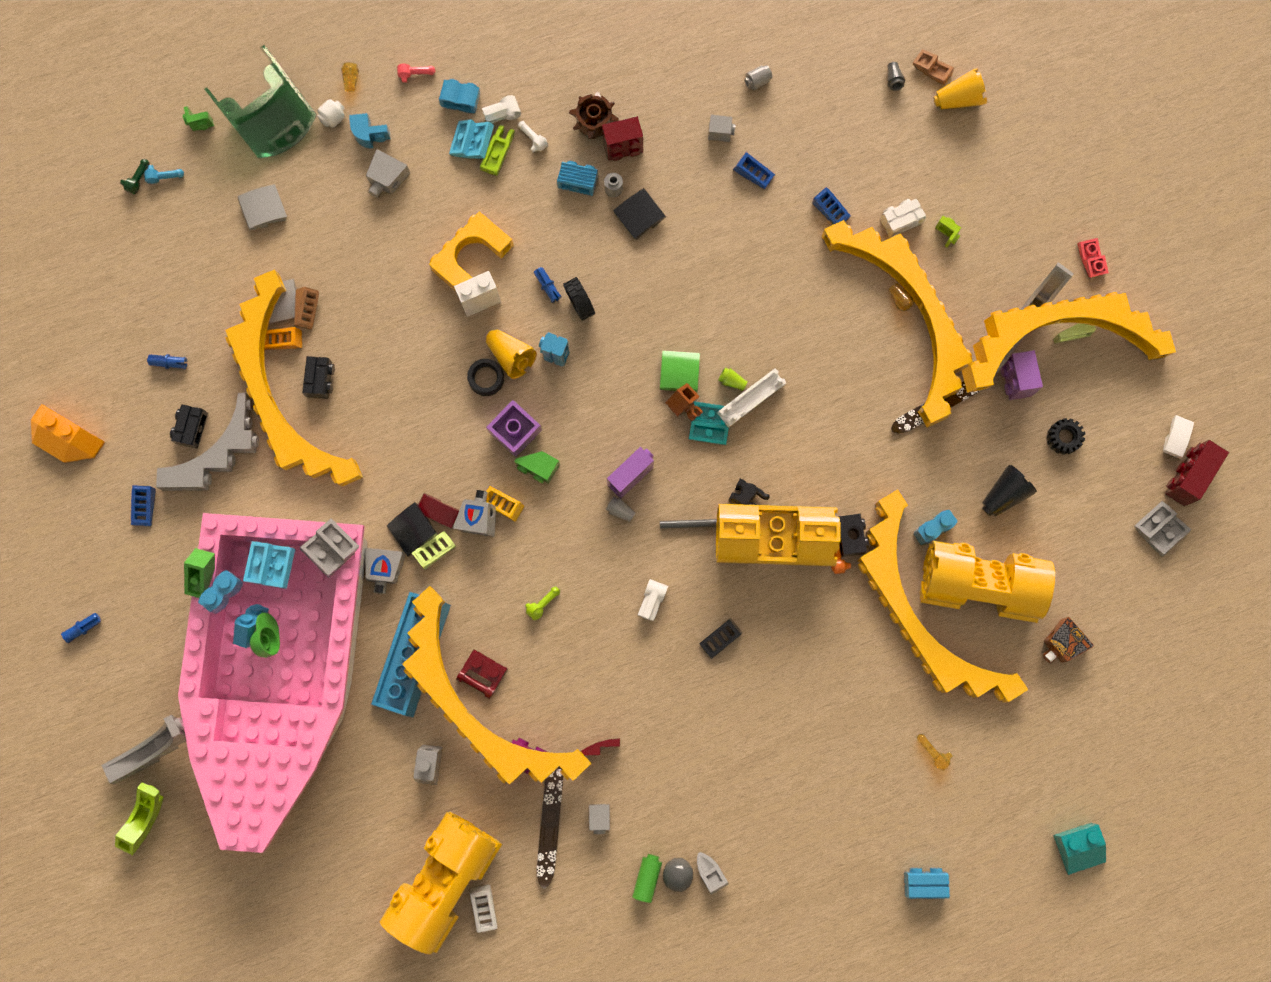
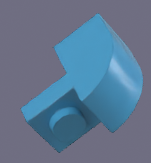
M367 113L349 115L351 131L361 146L373 148V141L384 142L391 140L388 126H371Z

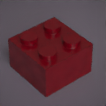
M638 116L602 125L603 144L608 161H618L623 157H635L643 153V133Z

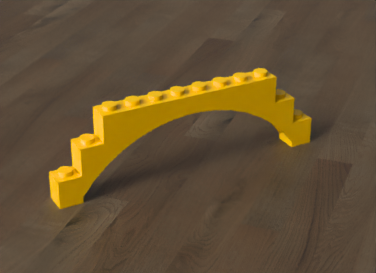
M844 220L825 228L822 238L830 252L836 250L849 253L878 266L907 291L919 308L931 339L933 374L928 397L918 413L927 428L947 419L951 414V407L944 399L958 393L962 388L961 379L955 373L967 368L968 363L973 362L972 354L968 349L966 350L962 336L959 333L957 334L953 320L947 316L944 304L938 300L934 287L930 286L927 281V275L918 265L916 255L912 254L909 249L907 239L903 238L900 233L881 242L879 233L875 232L873 227L853 235L851 227Z
M275 269L255 277L256 285H254V289L258 296L239 304L242 309L239 312L244 322L226 329L227 337L225 339L229 347L233 348V359L241 368L239 374L248 385L246 391L249 397L254 400V411L257 415H260L262 420L260 426L264 433L266 432L268 435L267 443L270 449L275 452L274 460L276 465L284 470H288L304 463L302 468L305 474L312 478H317L332 471L330 475L333 482L342 487L362 479V473L355 459L350 458L346 460L314 447L290 426L280 412L268 384L264 349L271 315L279 297L283 292H286V288L280 274Z
M1112 292L1104 297L1098 294L1089 299L1080 297L1073 300V302L1063 300L1054 305L1052 302L1042 304L1040 307L1031 305L1023 310L1013 308L1005 313H1002V310L990 313L991 316L984 320L988 336L979 338V342L973 345L977 361L968 363V367L961 371L967 393L985 390L994 385L993 378L1005 355L1015 343L1035 329L1058 323H1081L1111 331L1137 346L1148 356V360L1165 358L1176 353L1170 331L1162 332L1161 329L1153 331L1148 312H1131L1126 293L1117 294V292Z
M898 489L879 500L875 504V510L885 520L866 532L869 543L872 546L875 545L876 548L857 560L859 564L857 565L859 570L868 576L870 587L880 595L879 601L881 604L889 609L891 620L895 624L898 623L901 628L900 633L902 637L912 645V653L915 657L921 659L923 663L921 666L925 673L930 674L934 681L932 683L936 690L947 693L963 683V689L966 694L972 696V698H977L994 688V695L999 701L1002 700L1003 703L1010 702L1028 689L1018 673L1010 675L995 673L972 665L948 651L924 628L906 598L897 564L896 552L899 523L903 510L908 504Z
M431 586L412 601L415 605L414 611L420 617L423 615L425 617L407 632L410 636L408 640L415 648L418 646L420 648L402 664L405 667L403 671L410 679L414 677L417 680V687L424 694L427 692L432 697L430 701L437 709L439 707L442 708L445 712L443 714L445 719L449 723L454 722L458 726L457 732L463 738L467 737L472 742L470 746L477 754L479 752L485 757L483 761L490 769L494 767L499 772L497 777L504 784L506 782L512 784L526 769L530 770L528 774L535 782L539 780L542 783L559 766L562 768L560 773L567 780L571 778L574 781L592 764L579 749L570 753H551L531 750L510 743L495 735L475 719L460 701L450 684L441 656L439 623L442 605L446 602Z

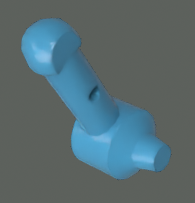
M148 165V169L144 171L145 182L149 184L158 183L160 179L183 178L184 176L182 169L158 172L154 169L153 165Z

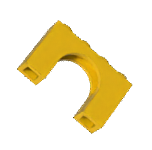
M480 211L476 215H472L466 226L460 228L456 232L455 237L444 244L441 252L435 254L430 259L429 266L431 271L453 290H455V285L472 278L457 264L458 254L463 247L472 243H480L487 246L502 259L514 246L512 239Z

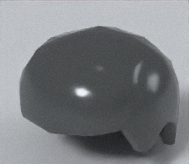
M673 858L667 862L663 871V881L666 887L674 892L685 891L692 883L693 868L683 858Z

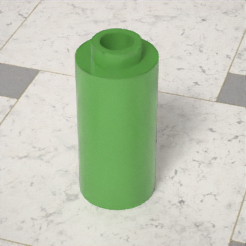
M648 854L647 857L643 856L632 898L652 903L662 865L658 856Z

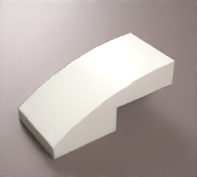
M1176 415L1172 419L1170 433L1165 438L1163 452L1181 459L1187 448L1194 422Z

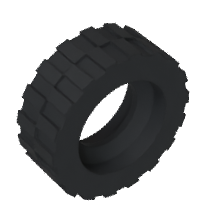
M575 277L563 283L565 291L580 319L583 321L594 315L593 305L579 279Z

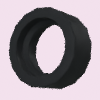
M480 359L470 366L467 372V380L471 389L476 394L491 396L502 388L504 374L496 361ZM483 367H490L497 374L495 384L489 388H482L475 382L476 372Z

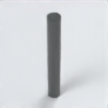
M716 519L660 521V529L716 527Z

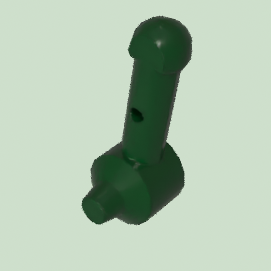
M147 159L140 161V165L132 178L120 181L125 191L132 194L138 192L140 187L139 181L148 165H150Z

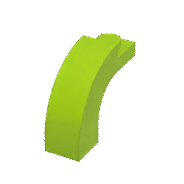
M142 782L137 787L134 809L127 822L115 835V847L131 855L143 843L160 812L163 796L159 795L160 791L154 786Z

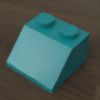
M1088 823L1053 835L1068 875L1106 863V843L1099 824Z

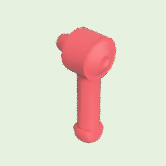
M399 64L397 66V76L401 78L403 83H406L411 75H434L436 71L434 66L411 67L408 64Z

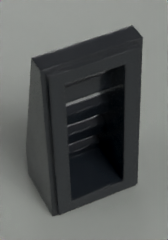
M730 618L699 644L712 659L742 635V631ZM726 626H729L735 635L732 636L726 629ZM723 631L729 640L726 641L719 632ZM715 635L722 643L721 646L713 638ZM709 640L716 648L715 651H713L712 648L708 645L707 642Z

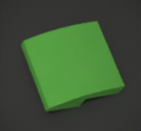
M662 351L660 390L676 391L688 383L697 392L700 353Z

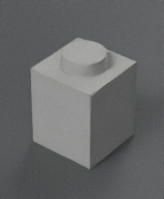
M711 115L708 140L730 142V136L735 133V124H732V117Z
M610 804L589 805V830H594V834H606V830H610Z

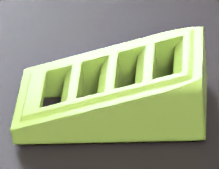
M1078 323L1060 332L1053 341L1054 343L1089 337L1096 331V327Z
M443 531L416 549L412 554L420 565L427 569L455 548L456 545L447 533ZM442 538L448 544V547L445 548L440 542ZM437 543L442 551L438 552L434 544ZM431 548L435 555L432 557L427 549ZM423 552L428 557L427 561L421 556Z

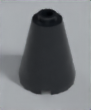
M1009 465L983 500L982 504L984 507L982 509L989 516L993 514L996 517L1033 496L1037 490L1030 481L1028 482L1024 478L1025 476L1017 468Z

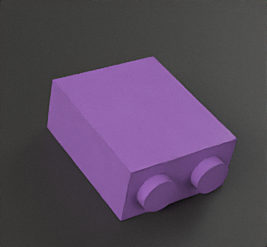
M639 447L607 478V486L620 499L624 497L653 469V454L648 449L643 450Z

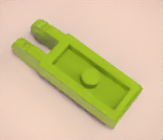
M500 125L495 136L493 135L488 146L485 158L480 165L481 171L498 176L511 146L515 130L510 129L506 139H503L501 137L504 133V126Z

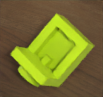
M942 216L935 228L949 237L945 244V247L948 248L951 243L954 245L961 236L958 234L961 227L955 224L953 219Z

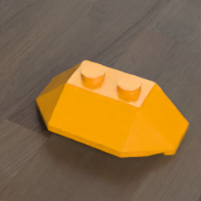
M43 404L40 405L31 419L32 444L64 463L95 458L105 441Z

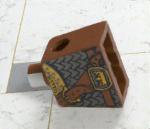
M1065 617L1059 621L1044 640L1049 649L1042 656L1050 664L1057 658L1060 662L1064 663L1084 653L1094 645L1070 617Z

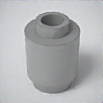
M761 65L746 73L744 81L748 88L755 90L769 83L773 76L767 65Z
M610 173L604 179L605 192L608 196L617 197L623 191V180L617 173Z

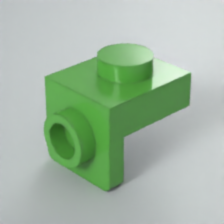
M188 106L184 107L185 114H183V120L193 131L206 130L214 126L213 119L207 111L193 114Z

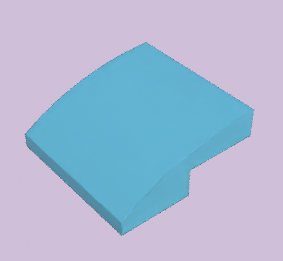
M472 119L458 121L449 154L461 158L484 159L494 125L490 122L475 123Z
M252 541L243 581L287 589L295 549Z

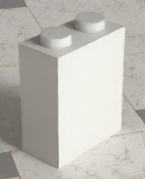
M489 271L454 286L467 317L501 302L497 287Z

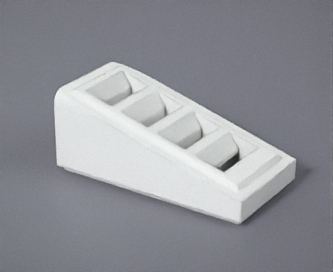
M485 885L470 889L477 933L497 929L491 886ZM486 902H488V904H489V905H484V906H479V907L477 906V904L486 903ZM490 911L488 914L479 915L480 912ZM482 920H492V922L480 924Z

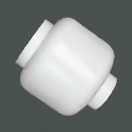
M329 99L318 108L319 115L317 117L324 126L334 128L345 118L343 112L345 108L339 101L334 102Z

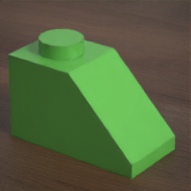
M195 548L184 562V594L200 598L201 594L209 588L215 571V553Z

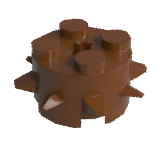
M599 92L595 96H592V94L584 97L579 96L577 108L569 110V114L576 118L573 130L579 129L588 139L601 137L603 124L619 121V118L612 114V107L615 102H609L604 96L600 97Z

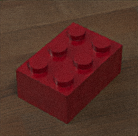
M1211 440L1199 443L1196 447H1191L1185 454L1187 457L1185 462H1182L1177 467V475L1167 483L1166 487L1168 489L1165 495L1184 507L1201 500L1229 452Z

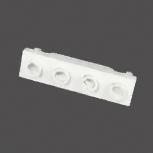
M772 370L717 412L728 428L786 384L785 379H781L778 375V370Z

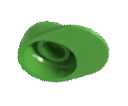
M266 612L257 616L256 631L250 637L251 650L262 658L271 657L277 654L280 649L278 624L275 618Z

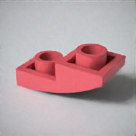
M1098 238L1077 243L1089 278L1109 273L1105 255H1101Z

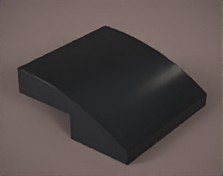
M645 188L633 194L613 210L636 240L647 230L653 229L666 218V215Z
M416 502L407 507L387 525L407 557L411 556L412 552L437 535V532Z

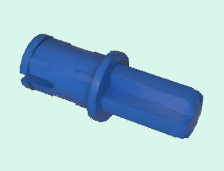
M537 268L534 271V275L541 284V289L546 292L551 300V303L561 299L562 296L554 286V281L549 278L544 268Z
M150 354L147 358L148 365L161 366L165 367V369L170 367L187 368V363H184L187 362L186 357L170 356V354H166V356Z
M93 613L81 622L77 621L74 626L62 632L61 636L65 642L70 643L80 635L87 634L88 630L101 622V618L97 613Z

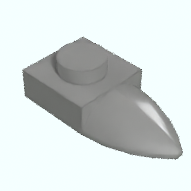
M699 852L697 856L698 870L704 884L712 895L727 886L728 881L717 863L708 855Z

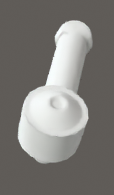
M524 121L518 123L519 129L532 140L533 146L530 149L533 153L536 151L542 152L548 146L545 137L534 133Z

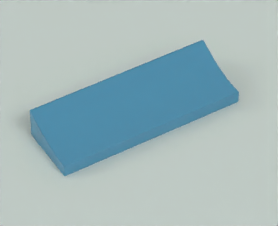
M409 592L371 705L409 717H414L422 691L417 687V680L414 677L410 679L403 671L405 667L402 664L420 648L419 646L415 648L408 640L410 636L407 632L425 617L424 615L420 617L414 611L415 605L412 601L419 594ZM447 603L443 604L441 609L439 640L451 607Z

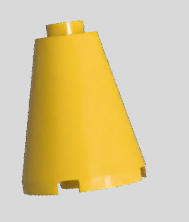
M978 68L971 70L936 91V96L933 97L935 106L940 107L941 110L987 104V97L983 98L982 95L986 90Z
M498 329L490 331L486 336V344L506 374L512 379L523 376L526 373L524 370L528 366L531 368L534 364L537 352L530 345Z

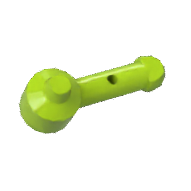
M552 587L551 591L537 604L527 603L525 605L526 614L533 620H538L543 614V608L560 594V589Z

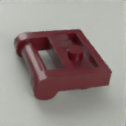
M473 649L462 670L457 675L456 680L460 683L463 681L485 694L484 697L490 699L508 668ZM469 669L492 682L491 686L487 687L468 676Z

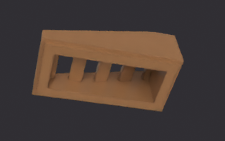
M308 287L296 289L294 326L309 330L313 328L319 298L318 290Z

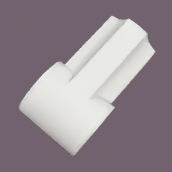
M513 95L502 98L497 104L482 108L486 122L490 123L503 119L514 120L521 115L517 100Z
M650 579L638 616L654 621L668 586Z

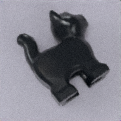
M740 478L735 490H741V493L736 494L732 492L728 501L742 505H757L752 503L756 495L763 500H768L770 495L765 494L756 485L747 483Z

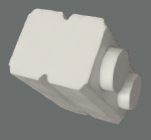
M907 199L896 208L891 206L885 209L881 216V223L891 238L923 224L926 215L917 199L912 201Z

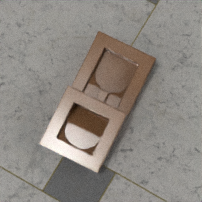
M924 49L920 51L913 61V65L918 70L942 85H945L954 72V67L939 61L938 55Z

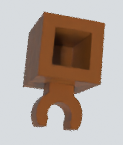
M688 383L677 389L665 402L677 417L686 411L688 418L693 421L703 413L698 406L694 405L700 396Z

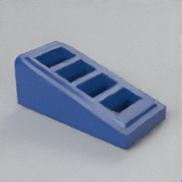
M747 152L733 168L739 175L763 189L767 187L775 175ZM751 166L754 167L752 172L749 171ZM757 170H759L760 173H759V175L756 177V176H755V173L757 172ZM764 174L767 175L764 181L760 180Z
M827 187L817 194L812 201V204L833 225L843 220L846 222L851 217ZM831 203L832 205L827 209L826 206ZM836 208L837 211L831 214V211ZM841 213L843 216L836 220L835 218Z
M132 485L131 525H152L155 488ZM141 492L146 493V496H140ZM140 500L146 501V504H139ZM139 508H145L146 512H140L138 510ZM138 516H146V520L137 518Z

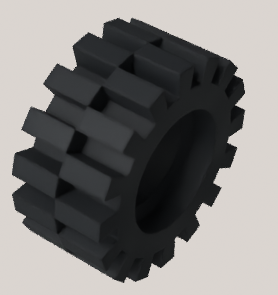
M1064 418L1051 426L1048 430L1047 438H1049V441L1047 443L1052 445L1050 447L1052 450L1056 449V453L1062 452L1061 455L1075 452L1083 445L1082 442L1085 441L1083 436L1086 434L1085 431H1081L1083 426L1079 427L1078 421L1073 422L1074 419L1070 418L1067 420V418ZM1061 430L1071 432L1073 436L1071 443H1064L1060 440L1059 433Z

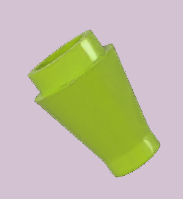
M726 367L718 381L722 382L721 385L741 391L744 390L748 382L734 370Z

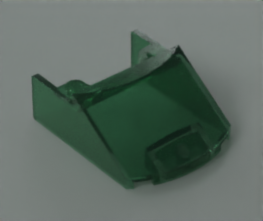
M262 45L259 48L271 62L263 72L264 78L271 88L255 100L241 108L233 98L228 97L218 101L208 87L203 88L258 158L275 156L295 146L309 132L317 116L267 47Z

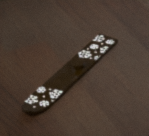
M963 381L960 391L945 398L944 401H947L952 408L980 391L967 393L965 382ZM925 403L896 419L891 426L892 432L897 434L905 433L923 424L924 422L918 411Z
M560 766L545 779L537 861V878L541 888H547L553 879L555 871L564 777L560 773L562 769Z

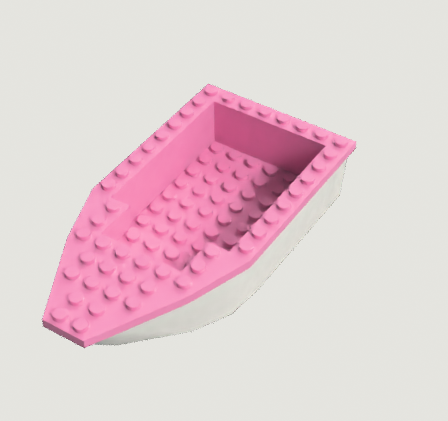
M203 513L198 549L215 553V571L209 587H212L216 577L226 570L243 581L252 541L295 549L287 589L243 581L241 590L235 596L229 598L227 606L217 614L209 612L199 604V598L191 597L178 699L190 762L220 850L257 853L266 851L315 773L322 756L344 718L352 681L365 569V549L368 543L364 538V525L336 523L359 545V549L328 578L300 550V547L316 534V530L326 522ZM254 604L268 608V613L275 618L279 627L280 649L277 654L268 658L257 656L250 647L244 648L233 644L235 620L245 614L247 608Z

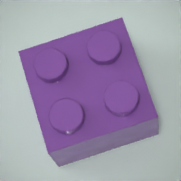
M1035 350L1011 354L1001 368V375L1005 378L1006 382L1004 386L1005 393L1009 396V400L1032 397L1043 387Z
M513 400L486 427L488 432L515 457L542 431L541 425Z

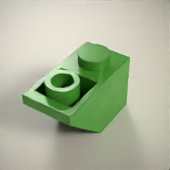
M543 451L516 458L514 461L515 465L518 466L517 470L524 474L528 472L534 475L533 479L542 484L544 481L549 484L560 465L559 460Z

